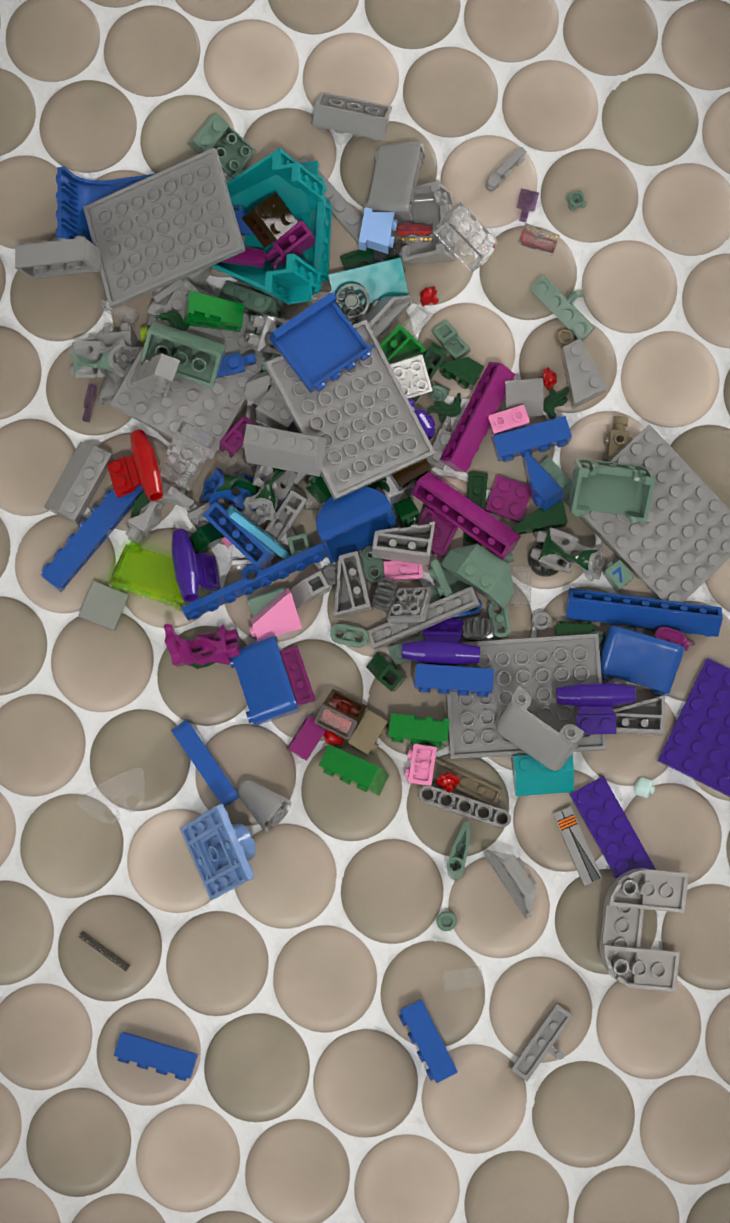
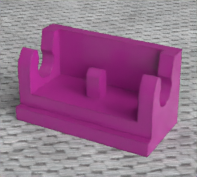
M245 415L219 442V450L222 452L226 450L230 458L243 445L246 424L256 425Z
M310 716L306 717L286 748L306 761L326 732V730L315 724V719Z

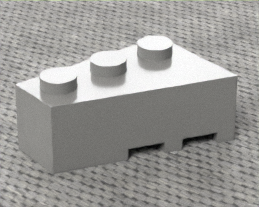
M581 339L564 346L561 356L573 410L604 394L608 386Z
M161 353L152 357L151 361L145 360L143 364L138 363L130 385L151 392L155 397L166 398L180 360Z
M435 522L419 526L417 524L411 525V527L399 529L397 527L375 531L372 557L429 565Z
M665 695L614 709L616 714V734L661 736L664 734Z

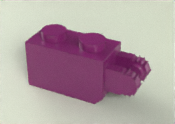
M301 220L273 243L274 248L265 255V260L271 261L280 254L281 256L271 264L272 269L276 270L287 262V254H295L299 257L315 244V237Z

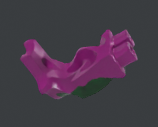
M171 624L164 625L165 644L171 655L173 666L189 665L200 669L215 663L229 665L231 664L232 657L240 656L239 647L235 643L239 642V635L236 629L227 631L225 626L222 625L214 633L198 634L192 641H186L180 635H177ZM196 648L201 649V651L198 653L193 652V650Z

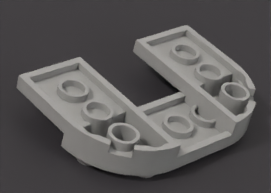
M637 868L623 873L610 886L604 902L600 956L607 972L620 983L637 989L676 992L680 952L640 948L644 909L684 913L688 873Z

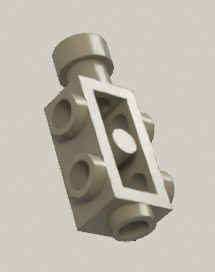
M613 417L614 429H611L609 435L606 434L604 446H608L607 453L603 454V461L609 462L632 441L630 431H625L628 426V417ZM616 438H622L623 442H618Z

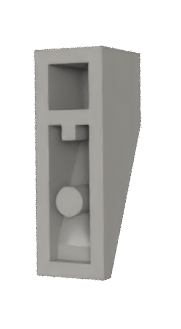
M292 485L283 500H278L275 510L277 513L276 521L268 520L264 531L280 542L306 503V493Z

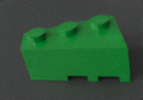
M328 745L319 763V766L324 769L323 773L331 777L336 775L340 777V781L349 785L353 783L357 785L356 788L364 792L369 791L380 796L389 777L379 766L332 745Z

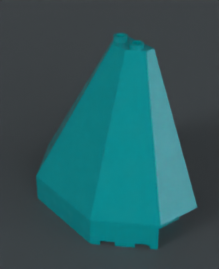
M278 148L226 183L232 205L244 206L249 212L268 196L276 192L298 222L302 220L315 237V244L299 257L295 254H287V262L276 270L272 269L271 264L281 256L280 254L271 261L265 260L264 268L219 262L210 266V268L286 304L310 302L312 295L317 294L321 289L322 282H326L329 279L332 205L330 201L326 200L324 194L327 189L323 176L319 177L318 160L298 163L285 151ZM241 233V235L245 236L243 242L245 248L265 250V255L274 248L273 243L264 248L256 236Z

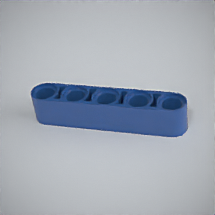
M186 719L171 729L224 808L240 798L188 720Z

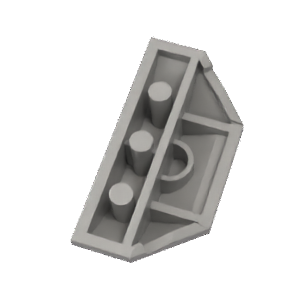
M410 295L383 297L380 301L376 300L371 306L372 310L368 314L362 315L358 322L367 320L378 341L411 306L413 297Z
M491 850L484 851V856L526 919L531 917L536 887L534 886L536 881L531 874L527 875L524 871L525 864L520 857L516 859L514 855Z

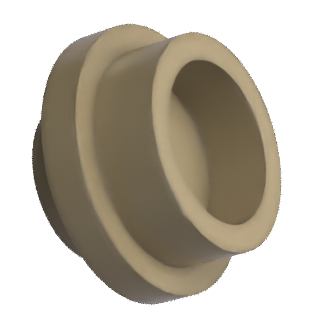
M567 329L560 330L555 337L557 345L563 348L574 342L573 333Z

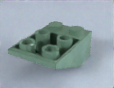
M216 113L207 117L187 143L198 154L215 148L218 152L223 172L231 178H235L256 152L245 139Z

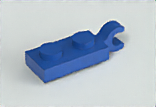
M239 352L224 356L216 379L245 372V366L256 364L255 354L241 357Z

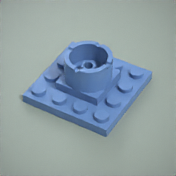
M223 804L215 806L180 828L210 900L216 899L255 878L252 867L248 863L255 856V843L251 838V833L240 823L231 824L228 812Z

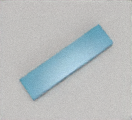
M234 506L228 508L227 512L230 518L284 560L291 557L289 550L238 509Z

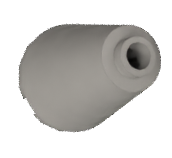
M252 780L242 781L237 788L240 799L265 832L270 831L268 829L270 826L275 828L289 812L286 809L287 806L291 807L292 805L289 799Z

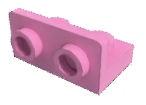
M524 405L498 412L488 417L492 438L494 435L527 427L530 423Z
M414 744L413 748H409L407 760H411L410 768L406 767L405 779H408V784L432 785L437 747Z

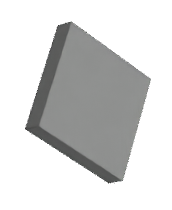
M543 379L505 381V410L524 405L528 417L543 415Z
M93 581L79 617L115 631L129 595Z
M396 588L387 617L389 623L424 622L433 593L432 588Z

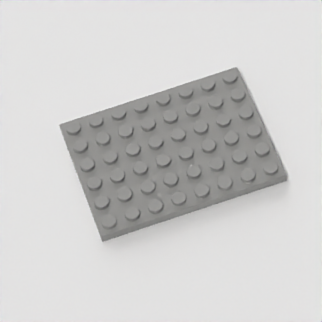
M215 148L209 149L83 207L92 243L100 249V273L109 307L112 309L245 251L218 152Z
M192 284L199 293L213 296L212 294ZM183 285L173 292L162 313L172 310L176 311L184 322L185 303L189 292ZM243 313V326L240 332L189 326L187 330L182 331L227 345L224 356L239 352L241 357L255 354L256 364L245 366V372L217 378L213 388L175 375L166 398H158L153 396L151 392L130 385L135 368L141 361L143 345L110 406L211 461L220 446V440L226 435L246 398L244 392L247 382L256 374H259L263 367V361L270 353L259 352L244 341L247 332L254 334L256 327L251 326L249 323L251 316ZM159 318L157 321L158 323L170 326L167 320H160ZM270 342L269 346L274 347L273 343Z
M367 320L356 323L353 327L368 346L374 345L370 352L372 355L364 361L361 359L357 361V365L350 371L344 370L341 372L342 375L334 382L332 380L326 383L327 386L319 392L315 390L310 393L283 356L265 363V367L299 433L327 438L320 474L334 501L435 454Z
M649 424L609 461L647 467L655 476L656 480L647 522L636 524L630 522L625 515L589 511L582 518L658 599L684 602L730 558V510Z
M598 634L462 642L480 647V662L461 665L445 664V666L494 669L493 695L477 697V693H469V696L457 695V692H450L447 695L451 759L529 755L500 735L497 730L498 721L519 686L530 694L531 704L527 711L557 732H560L568 724L576 726V714L580 707L558 704L556 702V688L581 683H602ZM606 734L583 735L580 744L574 752L607 750Z

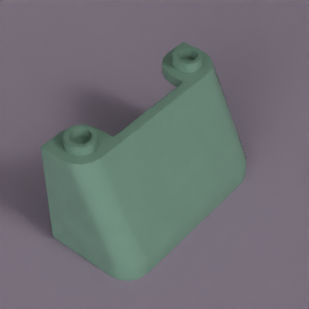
M577 458L574 464L570 511L573 515L580 517L588 514L589 511L625 515L630 522L636 524L647 522L656 478L647 467Z

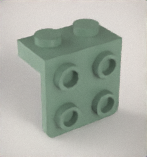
M437 559L430 562L428 571L431 578L435 579L437 583L436 590L440 597L445 598L470 587L441 568L440 565L443 560L438 562Z

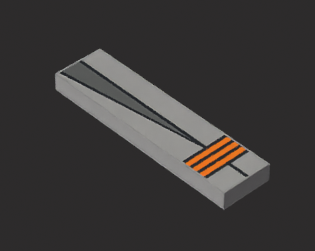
M571 806L552 814L583 886L602 879Z

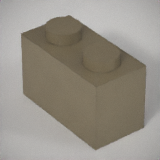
M367 710L349 739L348 745L366 756L369 753L373 754L379 745L376 743L380 736L383 738L389 729L386 726L388 721Z

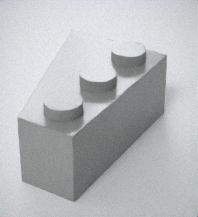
M358 551L339 556L335 610L333 614L337 619L374 610L362 557Z

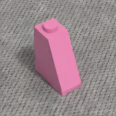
M287 588L251 618L252 626H249L252 637L256 636L257 641L302 629L290 589Z

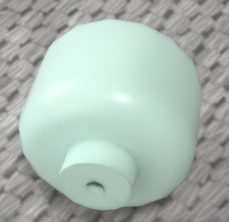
M641 777L636 781L634 790L636 795L648 798L650 794L653 795L655 787H653L652 780Z

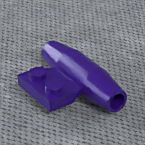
M184 529L175 530L172 533V560L176 582L185 602L197 600L199 585L201 588L213 592L220 590L221 586L215 556L202 552L195 554L188 532Z
M447 619L424 629L423 638L425 640L403 643L402 658L428 664L461 665L479 663L480 647L460 643V640H462L463 620Z
M581 683L556 688V702L558 704L580 707L576 714V726L584 731L583 735L616 734V714L612 706L635 703L636 701L635 687L627 685Z

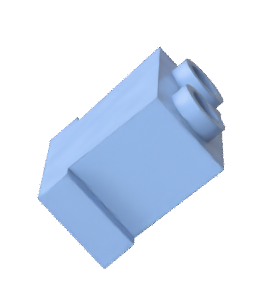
M365 208L359 237V250L366 251L367 248H371L386 254L389 253V247L393 248L394 244L392 231H396L397 219H394L395 212H372L371 208Z

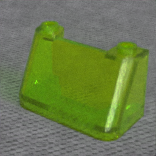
M130 542L129 545L125 544L108 583L110 588L120 592L124 589L125 593L129 594L130 592L164 603L166 606L170 604V606L175 607V610L183 612L181 607L187 605V602L183 600L178 588L172 558L140 548L141 545Z

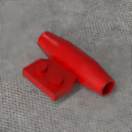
M135 430L130 434L132 457L123 456L107 464L115 495L121 498L136 491V488L141 484L148 500L157 501L163 497V489L156 455L143 430Z

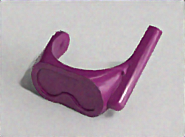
M660 627L656 630L654 638L683 646L685 651L688 650L689 646L695 645V642L689 641L681 631L667 627Z

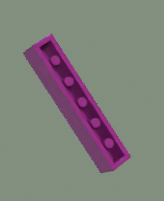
M488 363L439 459L454 471L466 473L467 469L471 466V461L488 432L490 426L489 415L495 414L500 404L504 401L505 381H512L516 375L502 363Z
M430 471L417 481L413 489V496L502 559L514 550L521 537Z

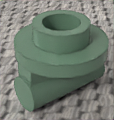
M433 382L431 385L432 391L429 392V396L436 402H443L447 398L450 389Z

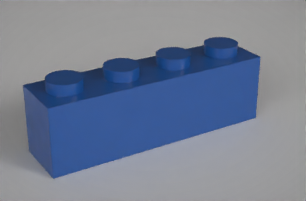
M566 416L494 435L492 443L498 462L502 460L503 462H509L514 460V457L520 455L524 457L526 452L532 455V452H546L553 446L564 447L569 444L568 442L571 441L572 435Z
M215 501L203 516L256 568L264 569L276 554L230 518L227 512L228 508L223 503Z
M416 664L414 687L419 689L420 693H430V690H436L438 694L449 695L450 692H457V695L469 696V693H477V697L493 695L494 669Z
M422 999L400 1009L402 1014L398 1016L403 1026H408L410 1030L408 1036L412 1044H417L419 1048L417 1054L421 1062L425 1061L428 1066L426 1073L429 1079L439 1083L458 1073Z
M126 1032L120 1033L114 1056L118 1057L117 1061L126 1064H129V1061L136 1062L139 1068L147 1070L148 1067L156 1068V1073L167 1075L169 1072L175 1074L176 1079L186 1081L187 1078H192L199 1055Z

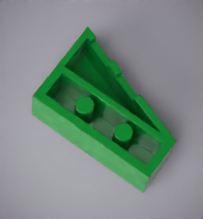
M190 291L185 303L184 324L240 332L243 326L244 304Z
M401 324L380 344L389 364L420 354L423 355L427 351Z
M391 713L388 738L394 743H403L404 740L411 741V745L426 743L441 749V746H445L447 743L450 719L437 720L433 719V717L422 718L415 717V715Z

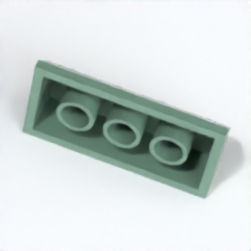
M154 321L148 329L140 363L143 364L145 360L151 361L152 357L161 353L180 360L175 373L176 376L213 388L227 345Z

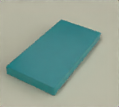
M401 257L328 274L331 291L334 294L343 285L355 283L361 285L367 291L370 303H374L376 300L380 301L383 297L404 296L409 294ZM348 287V293H349V294L352 293V290H351L350 287ZM353 287L355 290V294L359 291H362L358 287ZM343 289L339 295L346 296L345 289ZM364 293L359 294L358 297L361 298ZM366 297L363 301H360L363 305H366ZM338 298L339 301L344 302L345 298ZM338 303V307L340 308V310H343V307L345 305H341Z

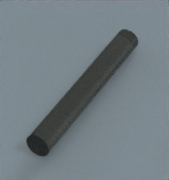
M82 931L79 938L125 972L129 969L131 965L86 932Z

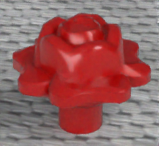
M435 286L425 287L420 292L422 306L429 305L430 303L436 305L439 299L436 297L437 290Z
M549 367L543 370L542 376H538V378L543 379V384L547 390L553 389L557 383V375Z
M326 730L323 735L326 738V744L334 747L343 745V738Z
M446 772L440 775L436 782L439 788H444L446 792H452L460 783V779H458V775Z

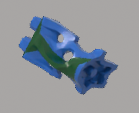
M216 467L213 474L204 481L203 493L199 501L213 504L215 501L218 502V499H226L233 503L236 509L242 511L245 507L243 500L256 495L260 487L252 485L254 477L240 473L236 476H231ZM234 487L240 490L238 495L232 493Z

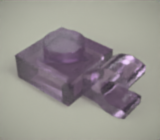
M521 188L517 208L522 209L519 221L526 223L529 211L535 212L539 192Z

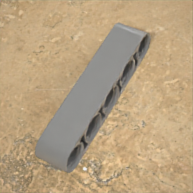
M423 786L418 794L419 800L426 805L496 828H505L511 822V815L506 810L446 792L433 786ZM430 790L433 794L432 799L425 800L422 797V792ZM441 797H450L451 804L449 806L442 805ZM461 802L469 804L470 809L468 812L460 810L459 804ZM480 808L487 809V818L479 817L478 810ZM498 814L506 816L507 822L505 824L497 822Z

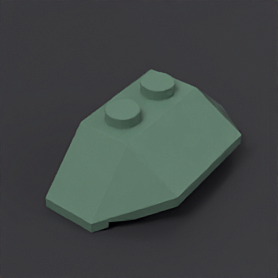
M479 544L450 550L440 565L441 568L468 586H473L475 591L502 609L505 608L514 594L510 565Z

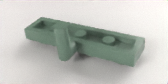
M542 275L530 288L581 341L595 329L572 304L577 298L584 296L582 290L573 291L566 298L545 275Z

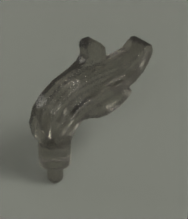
M400 239L398 242H395L393 248L389 247L388 254L374 250V259L377 262H382L386 257L398 255L403 240Z

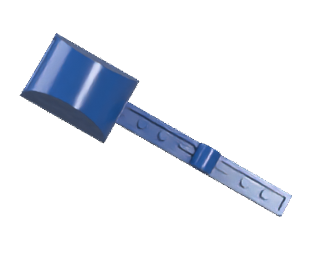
M363 487L335 501L331 496L323 504L317 516V531L322 543L261 571L253 564L245 566L241 573L242 580L181 607L188 621L198 619L208 611H215L221 605L232 603L243 595H250L254 590L267 587L272 582L284 579L295 571H302L308 565L319 563L326 557H328L332 564L339 560L340 555L360 551L367 546L373 545L375 531L398 527L389 500L378 490L369 487ZM251 575H257L254 579H249Z

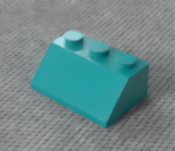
M573 754L565 765L557 771L548 769L530 755L512 757L515 797L574 792Z

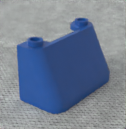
M610 626L606 630L604 642L600 650L602 680L609 681V678H617L650 688L654 692V696H669L685 648L678 644L628 629Z
M271 636L239 649L240 656L232 657L230 665L231 668H236L249 709L246 712L249 723L253 722L255 727L298 713V707L275 637Z

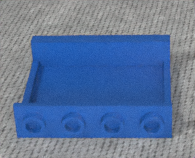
M333 292L274 330L269 337L270 341L310 393L315 390L317 392L321 391L327 386L326 383L332 380L334 382L342 375L341 372L344 370L350 371L357 365V361L360 359L364 361L372 355L370 352L374 347L373 344L370 346L366 344L335 303L337 297Z

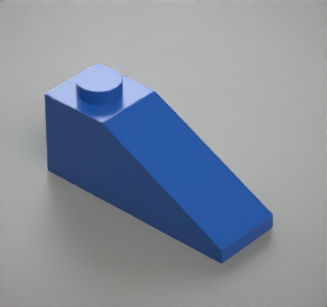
M526 452L524 454V467L532 500L537 507L540 506L545 512L562 501L563 489Z

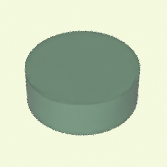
M448 911L440 913L437 917L439 929L442 931L452 930L456 926L455 915Z

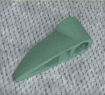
M469 822L463 824L447 862L448 875L454 880H459L465 875V863L471 832V823ZM459 866V869L453 871V868Z

